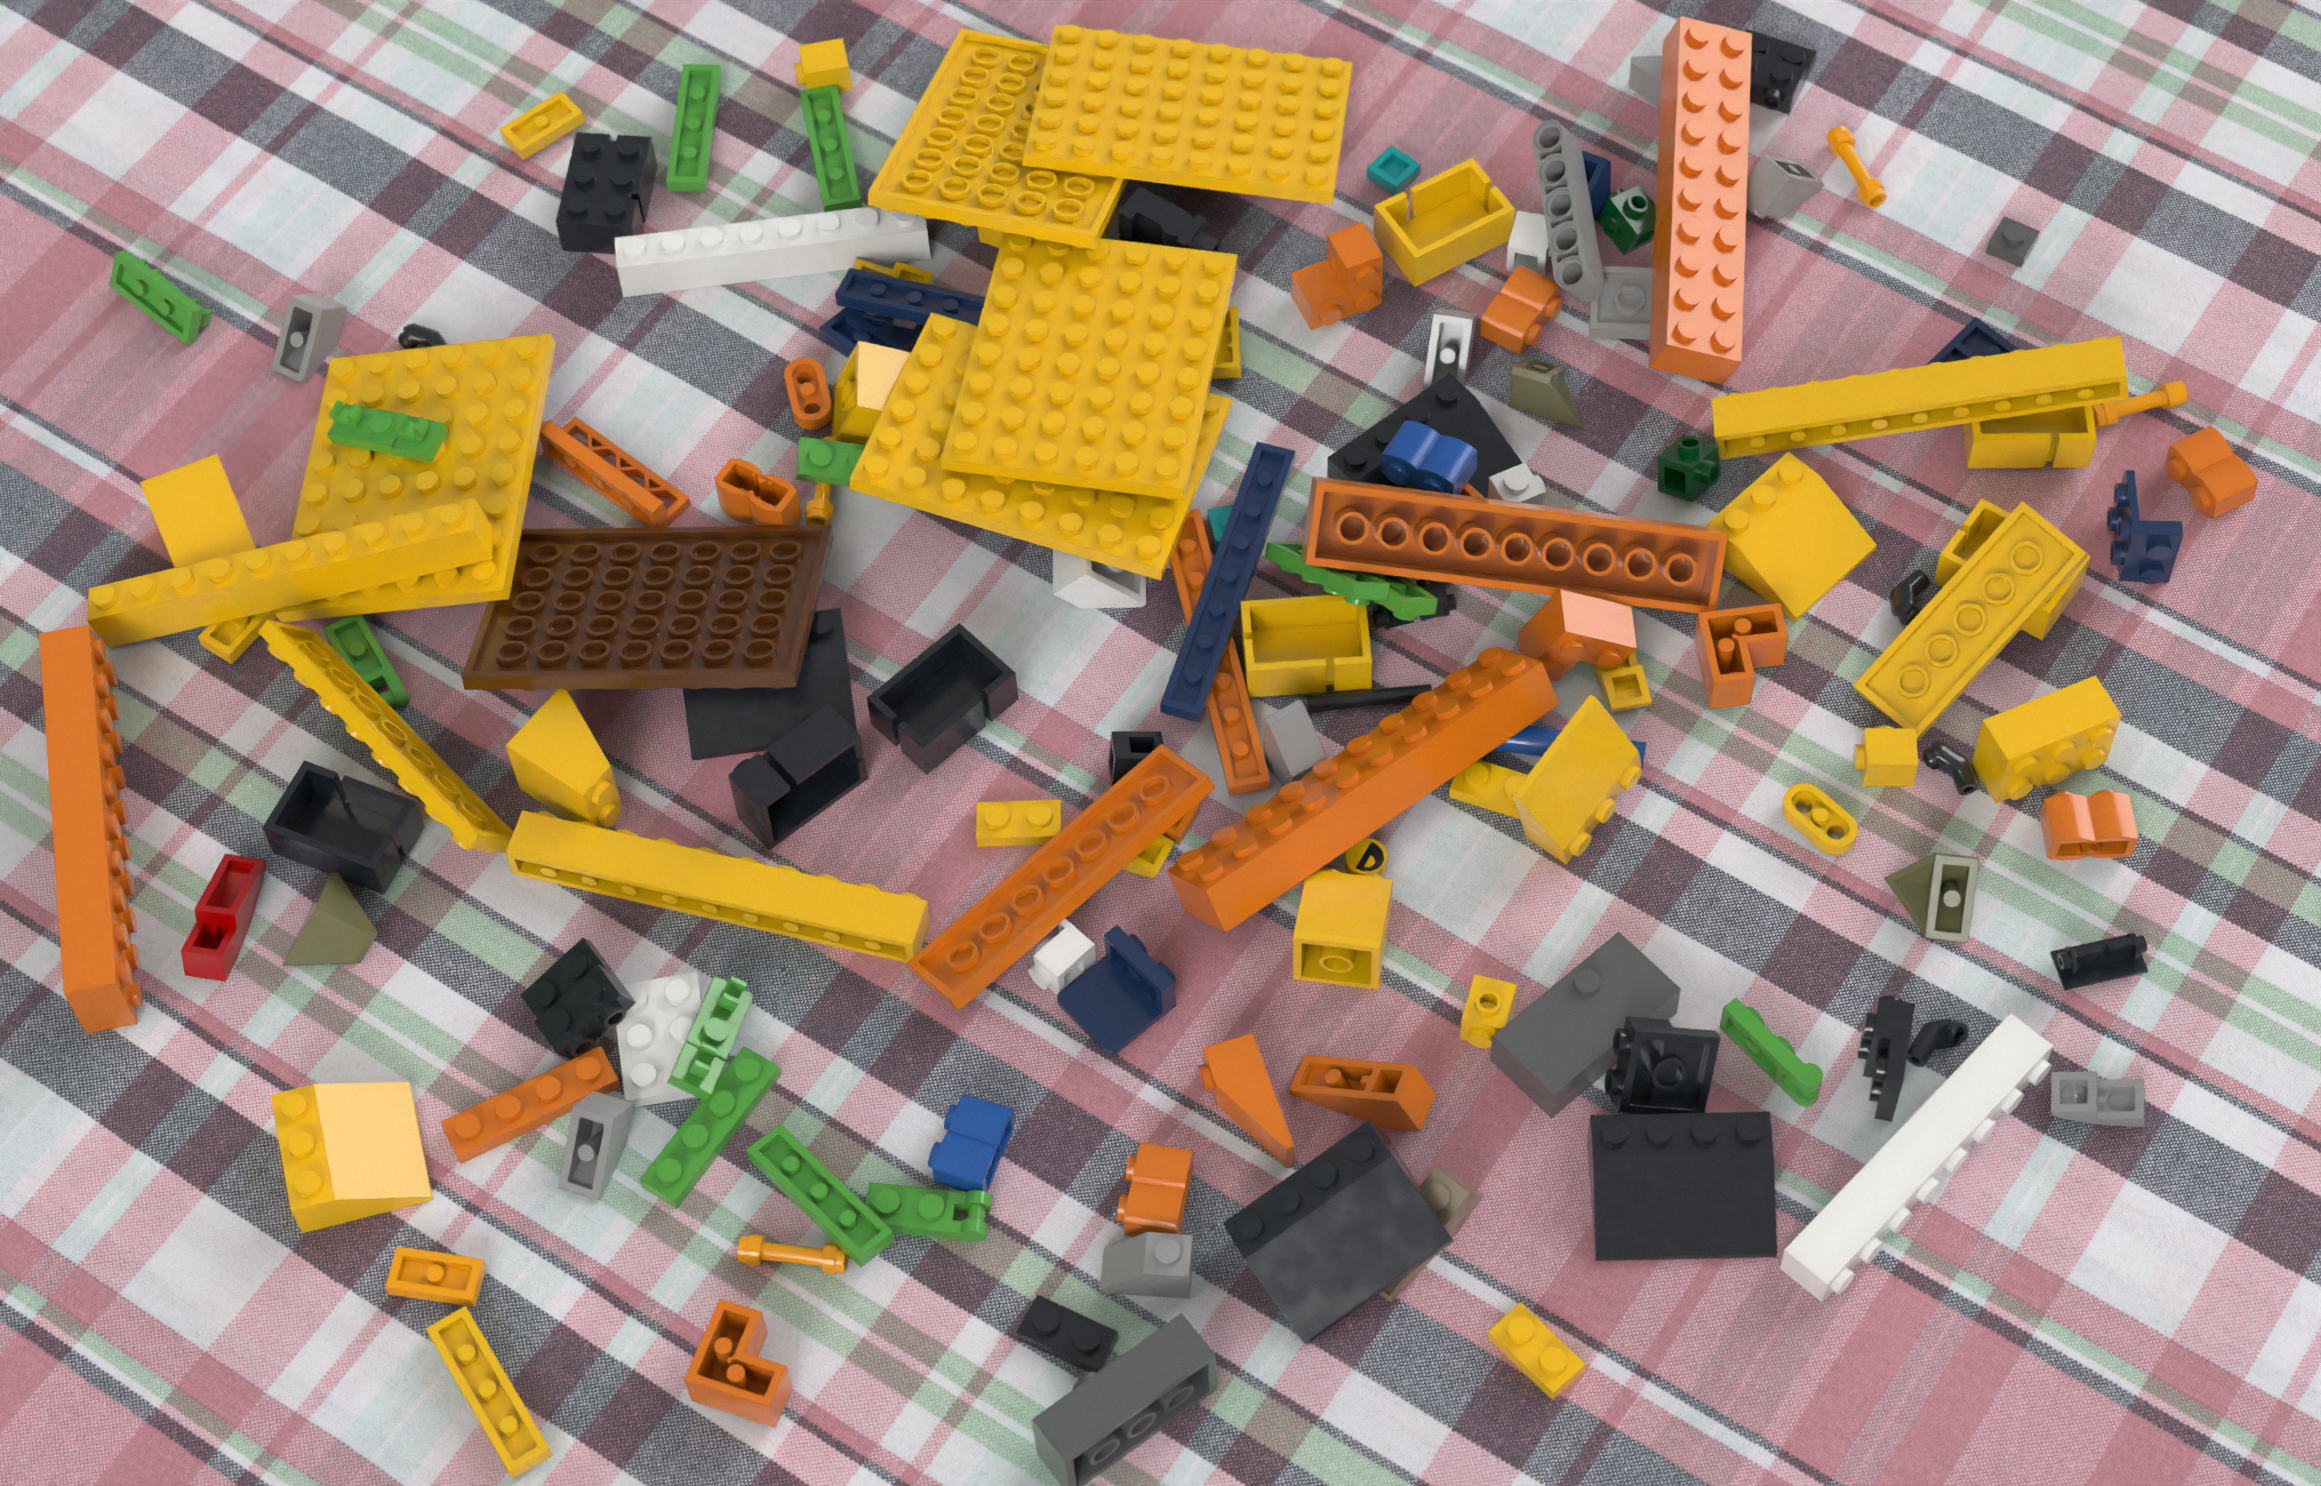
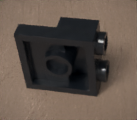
M1746 29L1745 32L1752 34L1750 102L1790 115L1816 62L1817 51Z
M585 938L579 940L520 995L536 1016L537 1020L534 1023L555 1052L570 1060L590 1051L595 1044V1040L607 1029L619 1024L625 1018L627 1011L636 1004V1001L593 943Z
M1895 996L1879 997L1876 1013L1867 1012L1857 1056L1858 1059L1865 1060L1863 1076L1872 1078L1869 1101L1877 1102L1874 1118L1890 1122L1893 1120L1904 1080L1915 1008L1914 1003L1904 1002Z
M1626 1016L1624 1028H1617L1613 1036V1051L1618 1055L1616 1069H1608L1606 1072L1605 1093L1610 1095V1099L1618 1112L1636 1114L1705 1113L1721 1037L1714 1030L1673 1027L1669 1020Z

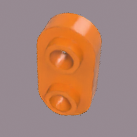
M808 357L793 360L785 368L784 378L794 420L804 429L815 430L822 428L829 423L833 415L823 367L817 360Z

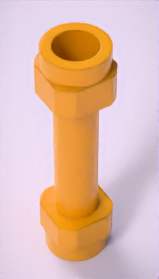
M1845 126L1833 128L1826 135L1830 151L1835 157L1841 156L1858 185L1857 196L1861 203L1865 204L1868 209L1879 207L1887 198L1882 183L1878 178H1871L1854 149L1856 140L1852 133Z
M2182 380L2159 385L2157 391L2135 396L2128 400L2092 405L2095 428L2118 423L2120 417L2163 406L2166 409L2187 403V388Z
M829 436L822 438V440L842 442L840 439L836 437ZM816 482L814 499L806 503L805 521L808 526L829 525L830 520H832L834 505L829 502L832 484Z
M750 1234V1236L742 1235L739 1240L738 1262L747 1263L752 1266H762L763 1260L821 1266L822 1272L827 1274L846 1273L849 1256L836 1243L825 1242L824 1248L767 1243L764 1236Z

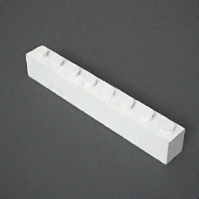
M874 206L615 238L616 264L623 297L848 270L854 267L857 258L878 265L895 264L896 261L904 263L931 259L926 218L900 211H887Z
M2010 1013L1784 1249L1780 1269L1820 1302H1823L1833 1291L1837 1295L1842 1293L1855 1276V1273L1852 1272L1861 1261L1868 1264L1877 1256L1884 1245L1881 1240L1891 1230L1897 1234L1911 1218L1912 1212L1909 1210L1918 1201L1925 1204L1938 1190L1941 1184L1938 1179L1946 1171L1953 1174L1961 1167L1969 1154L1966 1150L1972 1143L1976 1141L1982 1144L1995 1129L1996 1123L1994 1120L2002 1112L2007 1115L2013 1112L2024 1097L2023 1089L2030 1082L2036 1086L2044 1079L2052 1066L2048 1063V1059L2053 1045Z

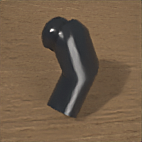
M416 323L403 327L404 331L398 336L399 344L405 349H416L418 344L424 347L448 345L440 332Z
M1921 570L1914 571L1894 587L1890 593L1891 611L1894 616L1899 617V621L1903 625H1909L1920 613L1919 608L1916 607V596L1930 585L1927 575Z
M1942 741L1933 742L1932 747L1926 748L1923 751L1922 758L1927 767L1936 770L1943 765L1950 771L1960 795H1968L1978 789L1976 778L1965 755Z
M1952 1019L1926 1023L1922 1026L1910 1046L1907 1060L1917 1067H1924L1934 1050L1954 1048L1964 1043L1969 1035L1967 1025L1961 1020Z

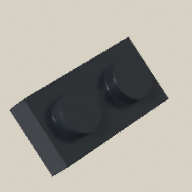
M1038 1294L1016 1332L1018 1340L1084 1371L1095 1373L1102 1370L1119 1339L1118 1331Z

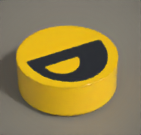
M1364 838L1346 850L1345 868L1348 874L1362 875L1374 873L1383 876L1386 872L1388 855L1386 848L1379 841Z

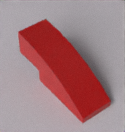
M225 853L194 909L196 923L181 949L185 976L227 981L244 943L255 911L266 870L265 859Z

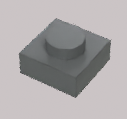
M2004 216L1988 242L1986 253L2022 268L2038 241L2040 231Z

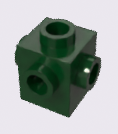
M1639 184L1626 191L1618 189L1604 200L1605 207L1596 220L1601 225L1603 232L1611 238L1623 255L1654 239L1656 205Z
M1683 434L1657 457L1658 491L1694 502L1719 479L1721 465L1718 463V445L1703 441L1695 436Z

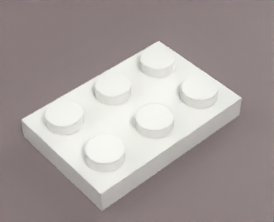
M693 972L623 984L636 1001V1004L627 1011L625 1018L616 1025L625 1101L634 1103L633 1108L695 1097L667 1083L702 1003L698 973Z

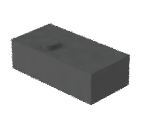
M1618 932L1492 1036L1490 1060L1552 1119L1602 1077L1608 1069L1617 1064L1618 1055L1613 1051V1036L1617 1028H1624L1626 1016L1663 1020L1671 1019L1677 1013L1681 988Z
M1182 1313L1098 1373L1089 1372L1082 1376L1073 1386V1391L1033 1418L1032 1425L1037 1455L1062 1486L1086 1485L1217 1390L1215 1353Z

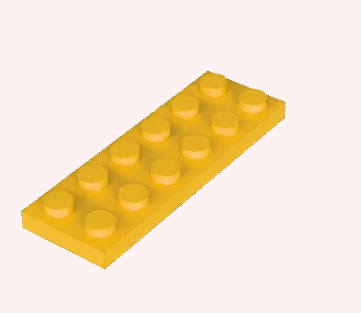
M2022 501L1854 683V690L1899 728L1916 729L1918 742L2087 558V552Z

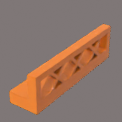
M576 416L562 429L550 420L540 427L539 437L543 451L547 456L647 528L668 527L691 505L688 496ZM577 432L588 439V447L572 436ZM611 456L616 459V468L601 457ZM639 476L644 479L645 488L629 477ZM669 497L674 503L665 510L664 502L658 498Z

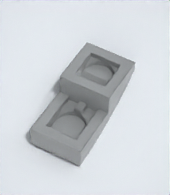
M2097 1071L2051 1072V1115L2090 1124L2145 1127L2144 1079L2098 1080Z

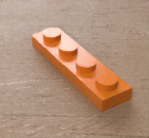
M599 1046L580 1057L573 1058L441 1121V1125L460 1164L571 1112L575 1104L593 1091L609 1094L621 1088L602 1047Z

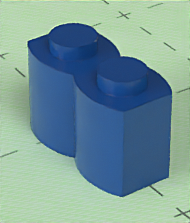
M1405 420L1382 453V473L1391 482L1397 485L1418 487L1420 490L1459 495L1477 470V450L1457 438L1441 436L1432 428L1410 420Z
M967 1094L962 1095L958 1105L951 1104L944 1121V1129L948 1131L941 1143L937 1141L934 1143L928 1159V1167L932 1168L934 1183L963 1192L971 1190L988 1192L999 1161L1015 1125L1014 1109Z

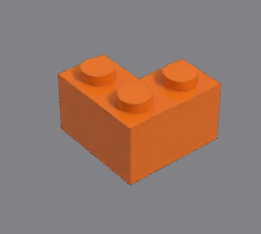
M1363 222L1328 234L1327 259L1291 272V297L1310 330L1333 325L1340 319L1359 312L1370 311L1375 306L1382 304L1383 255Z
M1562 589L1518 631L1520 654L1541 661L1550 681L1558 682L1579 661L1598 665L1601 668L1616 669L1637 649L1631 606Z
M1780 603L1699 612L1697 614L1694 644L1709 709L1750 705L1755 682L1753 668L1784 664L1788 634Z
M719 1299L684 1381L691 1401L776 1428L793 1386L787 1366L758 1357L768 1335L762 1312Z

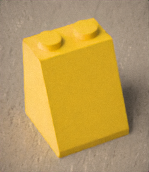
M863 341L857 342L833 384L831 437H836L846 443L867 444L911 352Z
M218 454L140 482L174 568L256 549Z
M558 689L506 744L519 788L569 821L585 820L594 823L600 828H610L618 820L623 809L611 765L568 691Z
M1333 868L1319 869L1307 877L1304 882L1293 934V979L1379 990L1392 905L1393 879L1383 878L1374 873L1362 875L1341 873Z

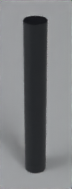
M1431 684L1311 695L1307 696L1308 712L1409 703L1419 694L1432 691Z

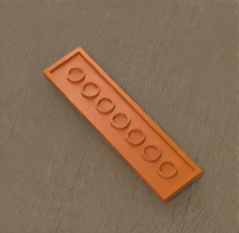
M1160 744L908 961L907 965L914 975L956 1010H961L1211 793L1215 786L1210 777L1163 744Z

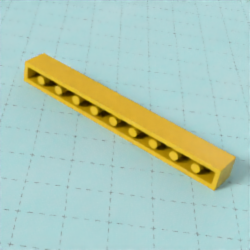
M2121 336L2110 338L2098 337L2090 341L2071 344L2059 343L2050 347L2031 350H2014L2005 354L1985 357L1973 356L1965 360L1945 363L1934 362L1926 366L1906 369L1894 368L1886 372L1850 375L1845 378L1827 381H1810L1805 384L1781 388L1770 387L1765 390L1748 393H1730L1725 396L1711 398L1714 437L1716 445H1718L1720 460L2122 401L2129 399Z
M475 498L465 499L89 588L86 621L109 649L492 559L493 527Z
M522 810L505 852L511 872L515 875L904 963L910 961L921 951L931 922L927 900H922L919 896L912 893L903 892L895 894L882 891L878 887L867 883L855 885L842 882L836 877L827 874L815 876L801 873L787 865H780L778 867L765 865L747 856L734 858L718 854L716 851L706 847L694 849L680 846L670 839L659 838L654 840L640 837L626 829H619L617 831L604 829L589 821L579 820L573 822L564 820L545 811L533 813Z

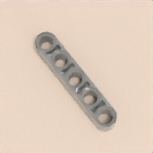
M1546 120L1535 129L1532 136V144L1554 278L1556 283L1576 300L1588 303L1597 299L1602 293L1604 277L1582 147L1579 139L1558 121Z

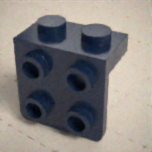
M2125 470L2122 482L2116 483L2114 487L2115 507H2109L2107 512V530L2113 531L2115 537L2110 547L2111 565H2117L2119 581L2143 582L2146 584L2169 582L2183 538L2182 521H2140L2135 471Z
M1118 925L1104 935L1106 956L1057 995L1059 1007L1108 1055L1117 1054L1176 1007V978L1172 971L1162 962L1156 964L1147 955V949L1142 941L1132 933L1127 935Z

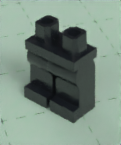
M1141 186L1138 187L1118 212L1119 240L1213 252H1219L1221 248V239L1207 233V219L1198 214L1193 219L1186 210Z

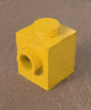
M843 38L798 46L801 61L794 62L798 85L805 84L806 89L837 84L838 93L852 91L849 64Z
M1886 725L1864 729L1861 744L1854 745L1853 752L1854 769L1861 770L1862 786L1913 787L1919 765L1916 729L1893 728Z
M1474 974L1461 1019L1460 1039L1466 1040L1478 1048H1491L1492 1036L1511 1021L1516 1003L1517 984Z

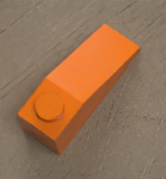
M1253 1033L1203 1047V1065L1197 1066V1070L1204 1091L1212 1090L1216 1104L1286 1168L1295 1166V1146Z
M1307 1054L1304 1055L1288 1090L1292 1096L1364 1121L1371 1120L1374 1124L1384 1128L1421 1131L1436 1097L1434 1090L1412 1064Z

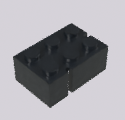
M576 132L556 218V226L563 251L616 254L615 238L643 234V223H646L658 167L652 137L617 135V140L615 141L611 140L610 134Z
M959 623L867 697L871 725L893 745L897 746L900 744L901 752L927 775L985 727V717L992 722L1019 700L1016 673Z
M830 703L818 711L808 713L796 727L784 735H778L773 738L765 748L766 753L761 756L758 753L751 759L741 761L734 768L733 772L728 775L738 818L768 850H771L868 779L865 759L862 757L864 754L860 734Z
M304 760L262 828L274 854L327 874L338 872L343 880L384 895L402 866L399 855L407 857L424 829V824L415 801L346 775L340 781L337 772Z

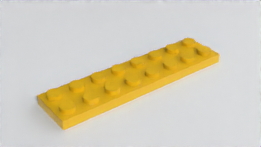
M271 620L265 622L258 633L269 643L267 647L269 652L277 659L287 662L295 670L293 676L304 686L313 689L321 697L319 699L320 704L332 714L339 715L347 723L345 726L346 731L357 740L365 742L373 750L371 756L375 761L385 768L392 769L399 777L398 784L408 793L418 796L426 804L424 807L425 812L434 820L444 823L453 832L451 838L456 844L468 851H472V849L485 850L491 854H494V852H506L514 831L371 686H368L362 677L353 670L315 629Z

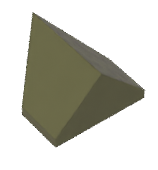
M1527 357L1513 366L1510 386V408L1584 428L1564 376L1566 367Z
M1933 853L1884 878L1925 938L1969 942L1979 857Z
M338 872L330 873L282 966L361 963L378 935L377 930Z

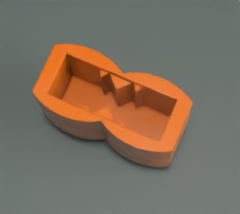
M1519 265L1510 275L1501 292L1492 300L1481 318L1480 336L1519 355L1524 354L1529 346L1536 347L1543 335L1544 325L1549 319L1555 320L1563 307L1564 299L1561 298V287L1556 281Z
M2208 426L2169 445L2165 462L2169 477L2189 490V498L2193 506L2197 510L2203 511L2208 517L2214 519L2254 499L2258 485L2255 475L2248 465L2233 453L2226 439L2214 427Z
M730 458L714 478L720 507L728 516L735 520L754 523L755 526H797L802 520L798 493L795 487L787 480L778 476L763 475L758 467L748 461Z
M2101 790L2086 797L2062 791L2044 799L2039 816L2047 858L2075 860L2089 856L2095 858H2115L2133 854L2138 842V835L2130 795L2116 793L2113 790Z
M1140 1142L1137 1155H1129L1125 1180L1132 1183L1129 1194L1120 1195L1117 1209V1221H1123L1124 1236L1135 1237L1146 1232L1180 1234L1194 1166L1193 1150Z

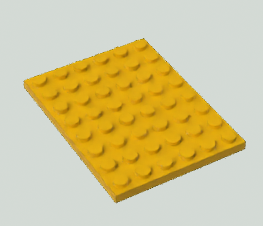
M1054 25L1023 152V166L1333 205L1353 62L1342 61L1333 57L1326 59L1308 57L1300 53L1268 52L1261 48L1245 49L1230 47L1222 43L1205 44L1192 42L1188 39L1157 38L1150 34H1125L1111 29L1094 30L1080 28L1076 25Z
M961 28L869 189L868 205L880 207L887 211L916 214L928 219L936 218L957 222L964 226L993 229L1000 233H1013L1034 237L1041 241L1049 240L1070 244L1077 248L1096 249L1129 179L1023 166V152L1050 45Z
M1003 233L941 457L942 470L1185 500L1237 270L1238 254L1100 238L1096 249L1077 248L1070 244L1049 240L1041 241L1034 237Z
M931 312L850 477L849 489L1161 581L1231 413L1233 399L1211 392L1208 394L1185 500L942 470L941 457L978 326Z
M550 333L330 359L291 540L475 498L493 527L492 559L276 609L275 614L281 622L509 599L556 344ZM337 400L341 401L343 405L345 403L351 405L358 404L361 407L376 410L382 409L407 414L411 417H423L426 420L442 422L449 430L448 435L431 463L335 444L327 436L334 423L329 413Z

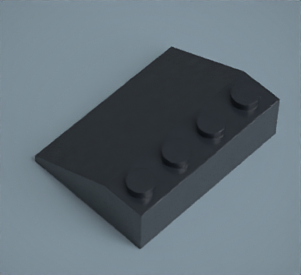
M1448 373L1327 457V478L1406 488L1405 485H1397L1391 482L1382 473V453L1405 420L1419 422L1432 428L1441 436L1457 438L1477 450V470L1468 483L1485 498H1488L1489 477L1520 465L1522 461L1478 399L1451 373Z
M841 608L815 611L797 687H785L782 689L771 687L742 689L701 688L696 690L682 688L692 761L766 751L765 748L773 738L786 734L800 724L801 720L808 713L818 711L828 703L857 731Z
M1770 1111L1590 1115L1587 1146L1595 1261L1767 1258L1777 1256L1774 1150Z
M1371 1120L1365 1122L1223 1222L1224 1227L1244 1260L1306 1345L1454 1242L1453 1237L1387 1134Z

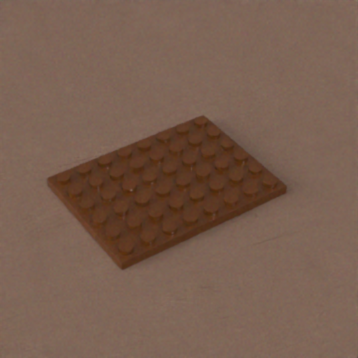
M832 525L522 529L510 597L508 600L489 601L487 603L461 676L464 690L523 689L533 691L537 689H565L572 691L577 689L617 690L646 688L649 690L688 688L696 690L701 688L742 689L771 687L782 689L785 687H797L834 539Z

